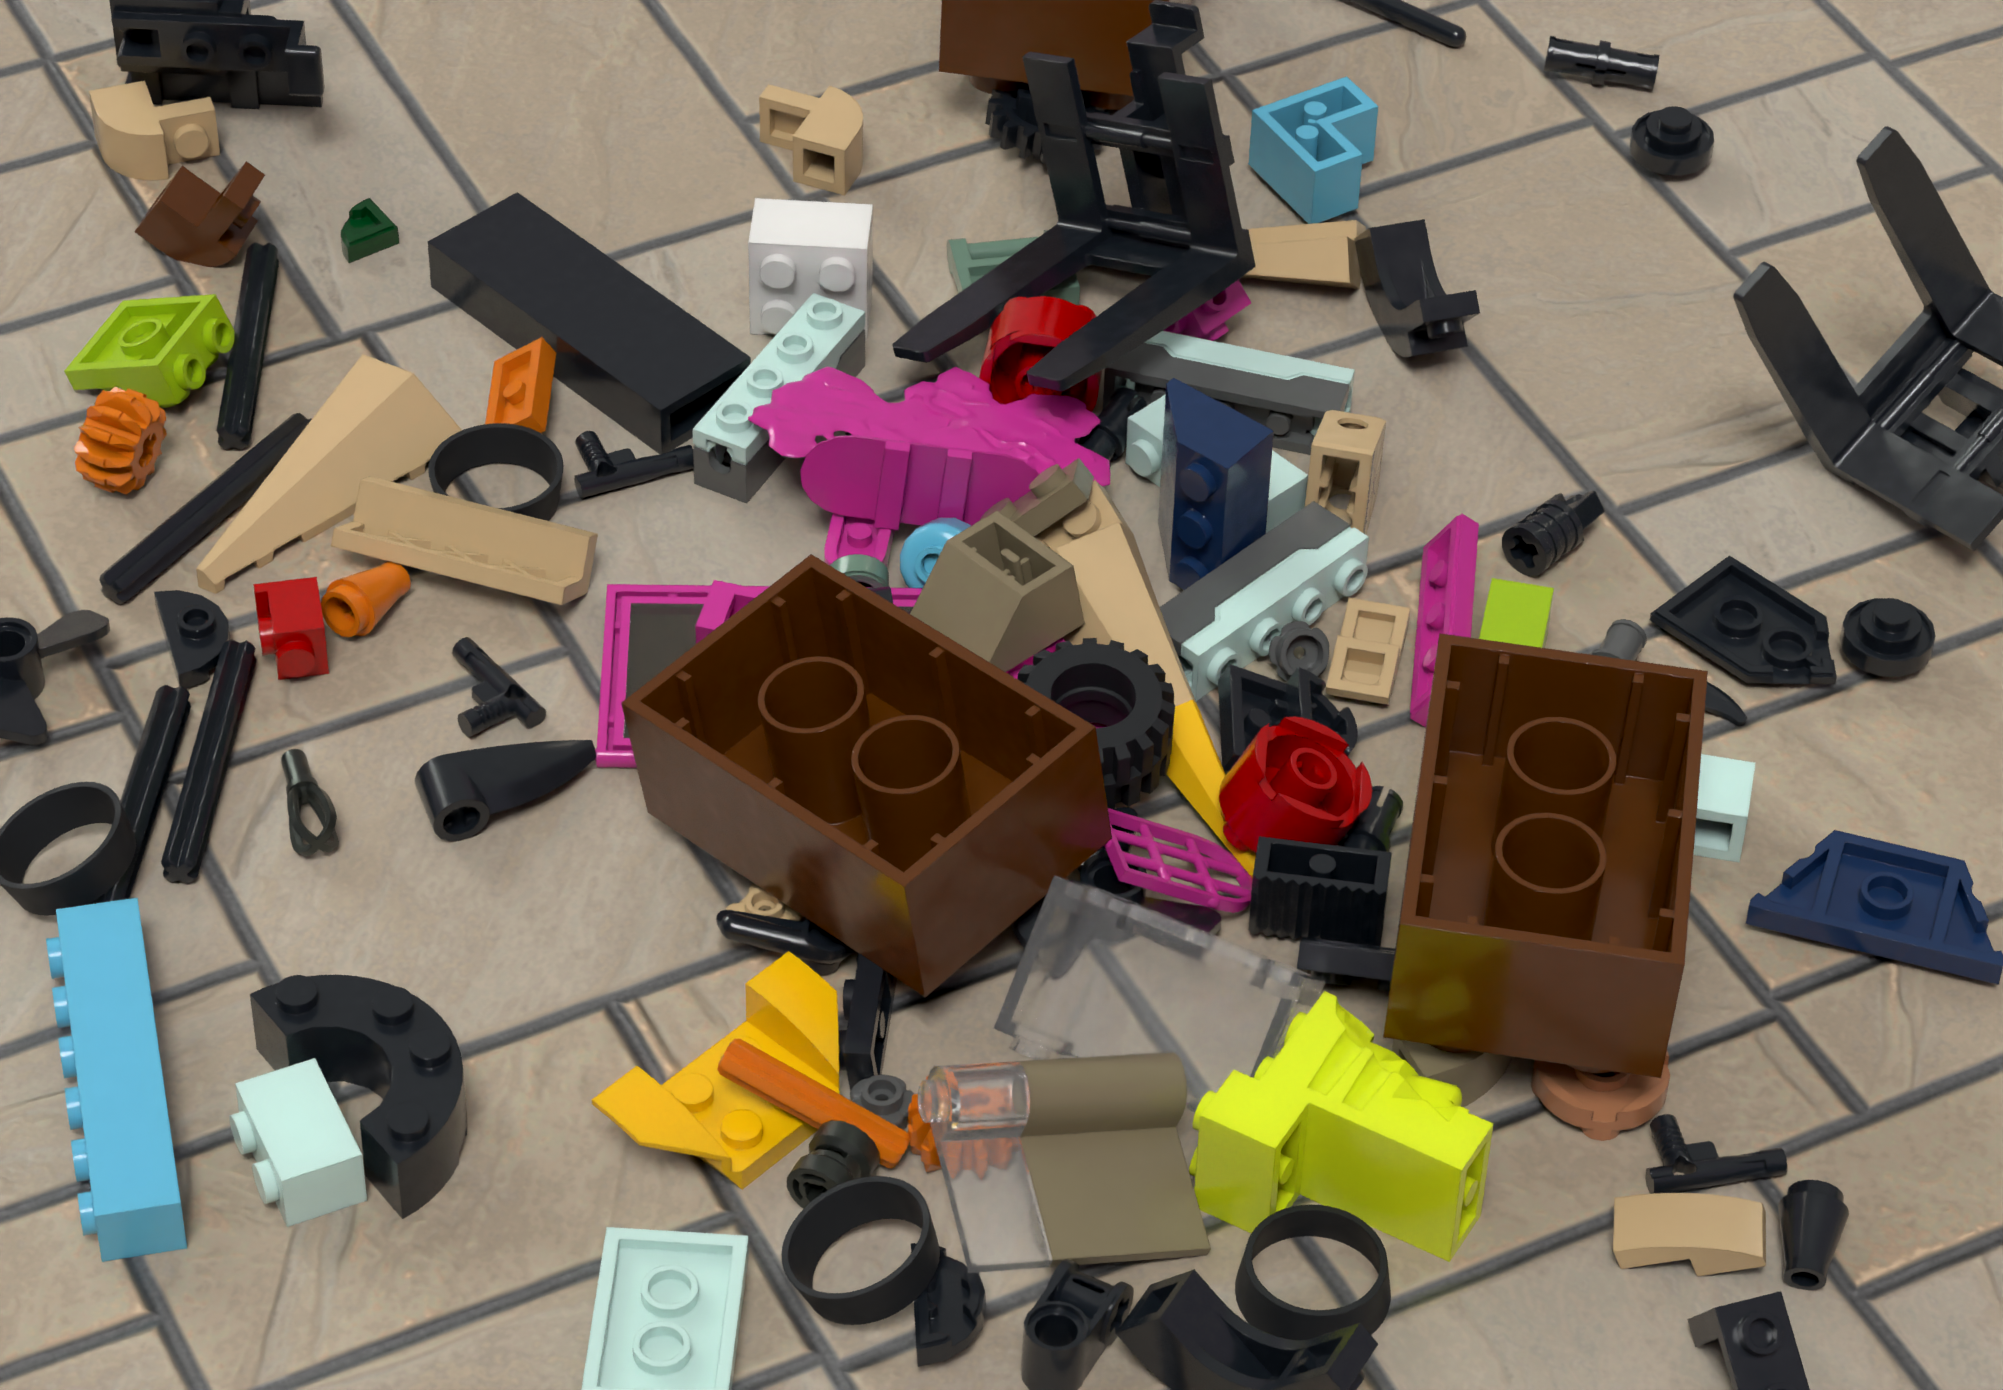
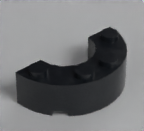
M293 975L284 978L279 983L251 993L250 1001L256 1049L275 1071L315 1058L326 1082H348L369 1088L383 1098L380 1106L360 1120L365 1176L402 1219L428 1203L446 1185L459 1165V1152L464 1136H467V1110L461 1052L455 1036L443 1018L431 1006L411 994L408 990L386 982L359 976Z

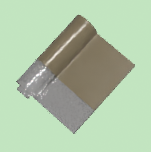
M1175 1052L938 1065L930 1070L928 1080L921 1081L919 1085L918 1109L923 1122L930 1123L968 1273L1057 1267L1065 1259H1070L1079 1265L1206 1256L1211 1249L1176 1129L1186 1107L1187 1080L1181 1059Z

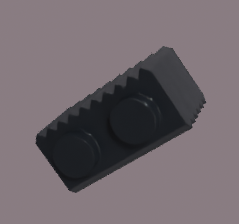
M1259 836L1253 870L1248 930L1254 935L1262 931L1267 937L1273 935L1279 938L1291 937L1295 940L1301 936L1381 946L1392 852Z

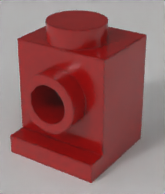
M317 577L253 584L262 656L275 655L278 680L329 674L325 628Z

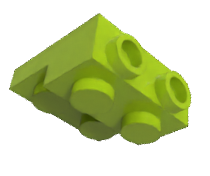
M216 294L123 300L64 372L74 390L102 389L110 391L114 387L123 390L129 388L146 394V398L157 401L159 407H172L185 400L190 394V389H198L203 385L206 369L217 361L219 353H227L233 347L235 331Z

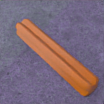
M734 1039L728 1045L718 1063L717 1070L720 1075L817 1129L823 1123L831 1120L844 1121L855 1125L875 1142L880 1153L879 1164L886 1168H894L909 1145L910 1137L907 1131L742 1039Z

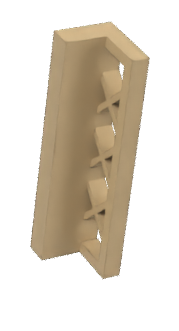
M369 476L360 479L353 521L334 528L331 547L563 605L588 593L598 534Z

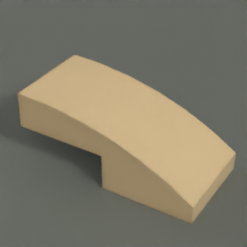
M1348 598L1341 634L1337 636L1326 685V694L1389 704L1409 626L1410 608Z
M1653 1193L1614 1197L1613 1253L1620 1269L1690 1259L1697 1277L1766 1266V1211L1761 1202L1715 1194Z

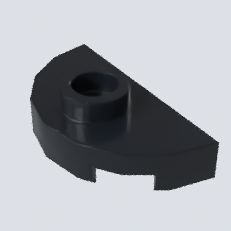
M180 590L154 592L156 610L178 685L187 689L204 683L209 679L208 671L217 665L223 644L230 640L228 619L217 604L202 595Z
M911 1243V1253L917 1244ZM939 1246L940 1257L934 1277L922 1294L914 1300L918 1367L946 1361L968 1348L983 1328L986 1296L978 1270L974 1266L968 1265L967 1267L964 1263L946 1256V1248Z

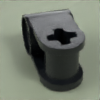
M1070 1259L1063 1260L1057 1266L1045 1291L1032 1310L1027 1313L1024 1321L1021 1377L1029 1390H1078L1106 1347L1112 1344L1118 1337L1115 1333L1129 1315L1134 1288L1122 1281L1113 1286L1080 1272L1077 1262Z

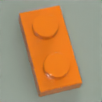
M543 337L494 361L485 424L507 423L528 427L540 433L546 431L556 351Z

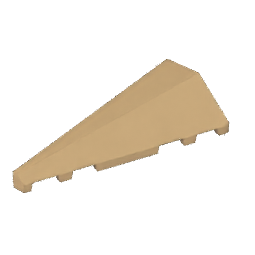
M1357 220L1248 229L1256 267L1242 276V278L1360 289L1362 275L1354 238L1366 231V226Z
M362 354L196 568L198 587L217 594L224 590L227 577L250 564H254L260 569L273 561L274 550L295 538H299L305 543L355 513L360 479L371 476L393 482L404 475L413 480L424 474L426 462L430 461L437 447L450 436L462 431V429L414 373Z

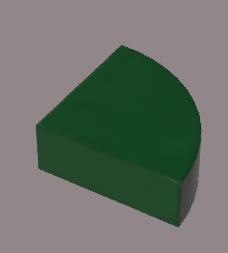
M370 198L359 202L351 208L349 218L345 222L340 234L342 252L348 263L399 244L398 227Z

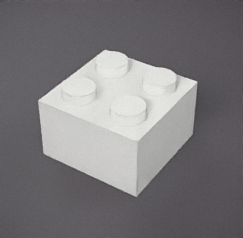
M755 198L748 241L750 334L775 336L807 299L815 293L865 311V327L863 329L865 330V341H867L872 303L873 204Z

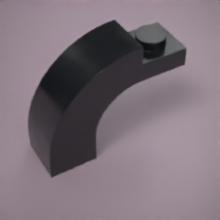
M1425 219L1368 228L1354 238L1360 271L1370 307L1387 343L1397 354L1402 357H1412L1468 347L1464 323L1480 314L1476 290L1448 295L1445 293L1433 263Z
M1195 1269L1151 1284L1115 1333L1147 1369L1173 1390H1356L1365 1377L1362 1368L1378 1346L1377 1341L1361 1323L1305 1340L1285 1339L1266 1333L1250 1325L1228 1308Z

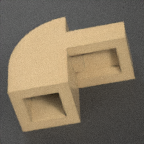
M145 81L89 91L94 133L101 156L111 169L121 175L139 180L169 179L168 165L220 155L216 113L211 97L154 107Z
M768 84L759 96L760 142L793 151V182L846 195L863 167V112L858 102L848 93L832 86H828L821 98Z

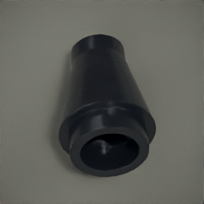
M1819 1180L1795 1182L1789 1186L1787 1195L1779 1201L1778 1208L1785 1260L1783 1277L1787 1284L1797 1289L1817 1290L1825 1286L1830 1263L1849 1217V1210L1843 1203V1193L1830 1183Z

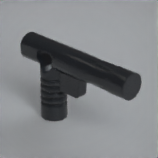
M585 431L575 440L576 447L589 472L574 476L575 487L581 499L646 482L669 473H679L694 469L693 448L691 445L675 448L663 454L636 459L629 448L607 453L594 431Z
M470 637L462 638L454 645L452 655L481 682L471 688L472 698L479 705L460 713L457 718L458 724L466 736L471 737L514 715L528 728H533L543 722L546 717V709L503 668L496 664Z
M1663 1114L1654 1118L1650 1123L1652 1135L1664 1162V1166L1646 1169V1184L1650 1194L1672 1193L1729 1184L1742 1180L1781 1176L1787 1173V1159L1782 1148L1719 1157L1715 1145L1711 1141L1686 1144L1674 1115ZM1679 1172L1684 1175H1674V1173Z

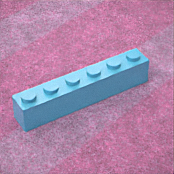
M138 898L56 909L59 937L47 938L46 944L51 978L64 977L65 986L52 988L57 1027L71 1026L72 1036L59 1037L58 1041L64 1079L77 1077L78 1087L65 1088V1098L70 1130L80 1128L84 1130L83 1139L71 1140L76 1181L90 1180L91 1191L77 1193L83 1236L98 1235L102 1262L187 1249Z

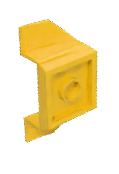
M790 951L786 952L745 983V1022L662 1085L640 1067L635 1066L594 1097L592 1105L610 1118L639 1146L698 1156L743 1190L817 1132L818 1129L720 1075L717 1070L718 1063L728 1045L734 1039H742L839 1094L837 991Z

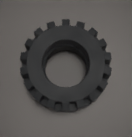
M1083 638L1082 644L1072 645L1069 640L1057 643L1053 653L1043 649L1033 656V665L1024 664L1018 673V680L1085 721L1108 726L1096 728L1108 808L1115 810V804L1120 802L1127 807L1139 802L1140 791L1151 794L1159 786V777L1166 776L1172 750L1175 714L1174 691L1172 684L1165 682L1166 673L1159 664L1148 665L1147 654L1138 649L1128 652L1124 650V643L1111 640L1109 645L1097 644V638Z

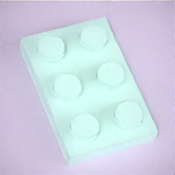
M606 1227L581 1390H732L749 1257V1237L746 1235Z

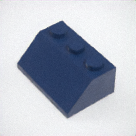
M1175 378L1166 383L1158 526L1169 582L1185 590L1266 534L1274 431Z

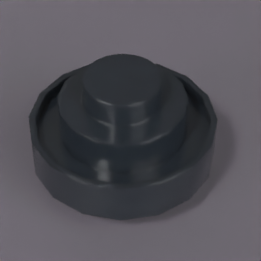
M1670 106L1662 110L1648 112L1638 118L1632 127L1630 139L1631 155L1637 163L1650 171L1663 175L1682 176L1701 170L1707 166L1712 158L1714 147L1713 130L1706 121L1691 114L1685 108Z
M1874 598L1859 602L1847 612L1842 624L1840 642L1842 651L1849 661L1862 670L1884 677H1902L1916 673L1928 664L1933 652L1936 635L1931 620L1923 611L1912 604L1895 598Z

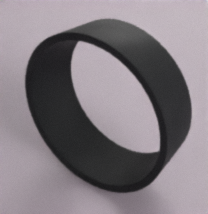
M507 423L478 425L450 436L437 447L431 456L428 473L434 493L449 496L445 493L449 484L457 476L469 469L486 464L508 463L527 467L537 472L550 486L542 494L528 502L498 509L549 521L557 510L564 467L563 458L557 446L548 437L536 430Z
M76 782L49 790L22 806L0 829V885L25 910L44 916L56 915V909L87 905L105 894L120 880L129 868L136 850L134 832L117 794L111 788L101 783ZM89 824H113L107 837L98 849L75 868L47 881L22 884L23 876L32 860L44 847L59 836Z
M869 1176L839 1184L810 1202L798 1214L788 1229L783 1242L781 1257L785 1275L820 1316L839 1324L862 1325L888 1318L916 1300L934 1277L939 1263L940 1248L929 1208L922 1194L914 1186L903 1180L887 1176ZM881 1219L905 1220L922 1229L918 1243L910 1256L899 1268L881 1281L863 1289L846 1293H825L813 1290V1274L821 1256L833 1242L851 1229Z
M1299 1205L1280 1210L1264 1219L1253 1230L1248 1239L1235 1281V1295L1238 1307L1250 1325L1285 1339H1311L1361 1323L1372 1335L1385 1320L1391 1301L1388 1260L1384 1245L1376 1232L1367 1223L1339 1208L1324 1205ZM1304 1236L1323 1237L1344 1243L1360 1252L1372 1263L1379 1275L1373 1287L1359 1300L1336 1309L1311 1310L1293 1306L1272 1295L1257 1278L1252 1260L1265 1248L1285 1239Z

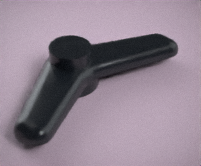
M722 910L716 917L717 925L725 938L782 954L790 951L820 975L836 972L841 961L855 952V950L807 918L800 922L734 910Z

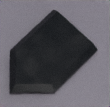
M1730 555L1650 613V621L1746 683L1836 684L1834 660H1831L1828 643L1829 628L1827 617Z

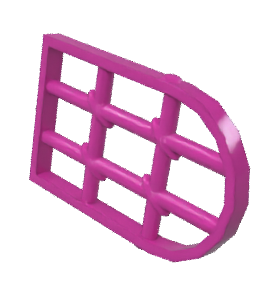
M1108 808L1112 839L1104 847L1119 881L1219 911L1236 913L1246 910L1251 903L1252 877L1238 860L1221 846L1198 835ZM1112 825L1138 832L1141 836L1113 829ZM1153 837L1187 847V851L1156 842ZM1118 841L1146 849L1150 859L1122 851ZM1161 855L1192 863L1197 873L1167 865L1163 862ZM1128 864L1154 871L1158 877L1130 869ZM1207 869L1234 876L1240 886L1211 878ZM1171 877L1203 886L1205 891L1171 881ZM1217 891L1237 896L1240 898L1237 899L1224 897L1218 895Z

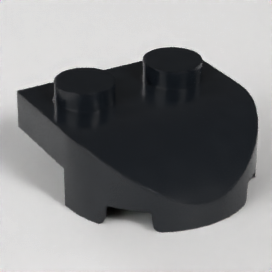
M1229 664L1218 680L1222 767L1224 771L1229 772L1262 727L1268 723L1269 726L1278 725L1283 718L1294 716L1316 721L1335 731L1349 744L1344 751L1348 756L1355 747L1358 737L1357 724L1349 707H1345L1339 712L1332 702L1323 695L1326 687L1325 681L1300 667H1297L1287 683H1283Z

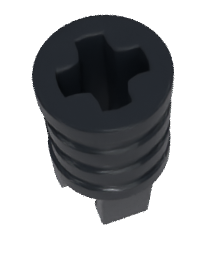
M1590 491L1584 495H1573L1566 500L1562 493L1556 494L1538 506L1526 518H1523L1517 524L1507 529L1502 537V549L1512 567L1524 575L1538 576L1559 558L1584 541L1583 530L1605 512L1596 491Z

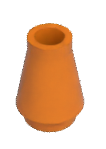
M386 561L378 567L331 582L326 594L321 599L322 614L325 622L335 633L343 637L367 635L395 602L410 590L411 580L408 572L401 564Z

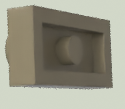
M1080 458L1063 469L1058 464L1053 465L1040 473L1029 485L1031 491L1013 503L1009 498L997 502L983 514L980 520L998 511L1034 537L1089 499L1094 476Z

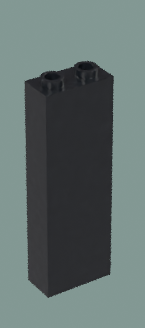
M518 192L428 241L431 287L516 350L543 337L556 351L553 377L658 454L670 452L672 449L692 439L693 428L751 364V357Z

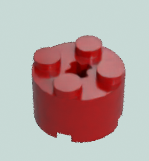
M1015 297L1010 299L991 325L979 375L981 380L990 384L989 391L992 393L993 399L1000 404L1007 405L1014 401L1023 400L1031 394L1071 396L1086 404V410L1092 412L1097 402L1103 369L1064 391L1030 385L1027 371L1059 343L1094 319L1096 314L1087 306L1075 305L1055 297Z
M1296 716L1285 717L1278 725L1269 726L1268 723L1260 729L1222 780L1219 790V802L1226 820L1223 825V833L1235 848L1242 851L1252 850L1255 853L1257 852L1259 836L1337 846L1370 804L1372 783L1369 772L1363 762L1357 768L1344 753L1349 744L1339 734L1323 724Z

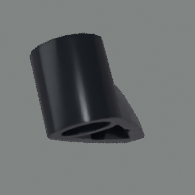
M592 740L530 742L466 750L432 758L417 771L414 781L435 834L443 840L461 841L480 832L488 823L491 814L532 801L560 787L596 759V752Z

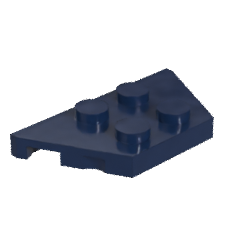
M1834 830L1815 846L1812 855L1797 860L1783 872L1782 882L1767 896H1763L1758 892L1751 898L1746 918V924L1998 985L2003 969L2002 951L1993 950L1987 935L1989 919L1982 902L1972 893L1974 883L1964 860Z

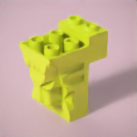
M1324 991L1308 1014L1299 1012L1294 1017L1286 1033L1283 1048L1275 1059L1270 1056L1264 1058L1254 1078L1233 1069L1217 1092L1209 1090L1202 1097L1193 1117L1192 1127L1199 1132L1198 1145L1190 1162L1189 1174L1195 1177L1194 1191L1201 1211L1249 1233H1252L1268 1216L1291 1207L1298 1196L1302 1195L1324 1206L1347 1211L1363 1220L1370 1227L1450 1262L1481 1216L1493 1123L1472 1115L1468 1109L1461 1107L1462 1092L1457 1085L1419 1076L1406 1060L1401 1059L1393 1051L1372 1043L1375 1036L1362 1021L1344 1009L1338 1003L1337 996Z

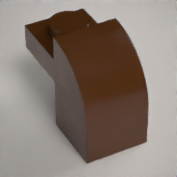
M246 161L220 193L187 168L181 166L156 198L134 232L177 261L206 267H217L228 263L237 255L258 222L252 215L261 201L253 193L263 180L265 174Z

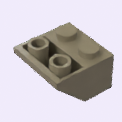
M998 511L993 512L946 541L910 613L1005 672L1085 624L1074 565Z

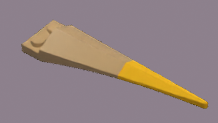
M1094 480L1089 499L1034 536L1074 565L1085 624L1065 635L1063 639L1065 641L1069 640L1072 645L1082 644L1083 638H1097V644L1109 645L1111 640L1124 643V650L1132 652L1138 649L1148 655V665L1159 664L1166 673L1165 682L1171 683L1173 687L1175 704L1172 750L1166 774L1253 879L1256 853L1252 850L1242 851L1235 848L1223 833V825L1226 820L1220 807L1219 790L1226 774L1178 658L1134 534L1105 488Z

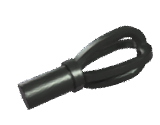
M300 749L288 750L282 755L281 764L287 782V810L292 847L294 851L303 856H310L319 849L324 852H332L339 844L335 831L337 815L334 805L328 794L318 786L316 779L312 777L306 754ZM304 804H310L323 826L318 836L311 833L301 821L300 810ZM303 839L307 841L309 844H304Z

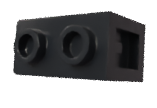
M1781 1291L1715 1307L1687 1319L1695 1347L1720 1342L1733 1390H1810Z

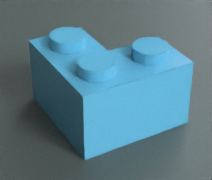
M1346 76L1252 110L1248 164L1308 224L1320 223L1358 209L1362 164L1374 159L1378 105Z

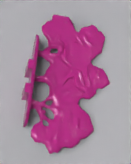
M825 367L805 375L801 381L789 382L780 388L772 390L771 403L755 407L753 414L748 417L750 423L768 431L770 437L769 447L778 454L794 459L805 457L800 469L801 484L811 501L825 511L835 514L875 520L874 527L899 530V523L922 526L937 518H957L972 526L980 521L983 514L997 502L1009 498L1013 503L1031 491L1029 489L1031 482L1047 468L1058 464L1063 469L1078 458L1094 476L1093 481L1096 480L1101 486L1110 485V461L1096 452L1075 443V438L1090 434L1092 429L1100 424V419L1094 413L1086 410V404L1071 396L1031 394L1023 400L1014 401L1007 405L1000 404L993 399L992 393L989 391L990 384L958 367L940 374L937 382L922 381L904 390L905 401L899 403H887L877 396L874 390L861 379L833 367ZM844 431L850 433L851 435L834 436V432ZM816 436H824L827 440L817 444L815 438Z

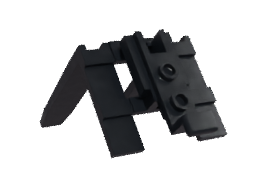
M109 0L117 65L121 68V71L128 72L125 84L145 81L153 104L162 105L163 100L189 101L211 97L212 102L231 103V108L259 109L261 104L322 107L325 85L321 48L314 45H306L304 21L280 20L269 15H251L250 0Z
M1155 0L1149 4L1152 24L1126 41L1132 66L1129 76L1134 100L1113 115L1096 112L1087 113L1085 111L1074 58L1028 52L1022 56L1057 210L1058 222L1044 234L920 320L892 344L895 357L923 363L930 362L990 328L1010 299L1015 297H1039L1089 265L1152 276L1059 343L1027 371L1030 385L1064 391L1108 367L1221 293L1256 267L1249 230L1241 227L1229 167L1235 161L1230 136L1222 133L1212 79L1185 74L1181 54L1205 38L1197 6ZM1093 144L1119 148L1132 207L1115 204L1113 206L1106 205Z
M1885 126L1858 155L1856 163L1869 201L1924 305L1921 314L1853 388L1799 295L1774 266L1767 262H1762L1735 291L1733 298L1749 339L1823 467L1853 485L1857 483L1897 506L1908 517L1925 527L1930 528L1931 526L1975 551L2003 519V495L1978 481L1980 478L1996 488L2000 487L2003 489V390L1962 367L1973 356V352L2003 367V297L1995 294L1989 288L1919 158L1897 130ZM1937 395L1943 404L1966 416L1955 431L1922 413Z

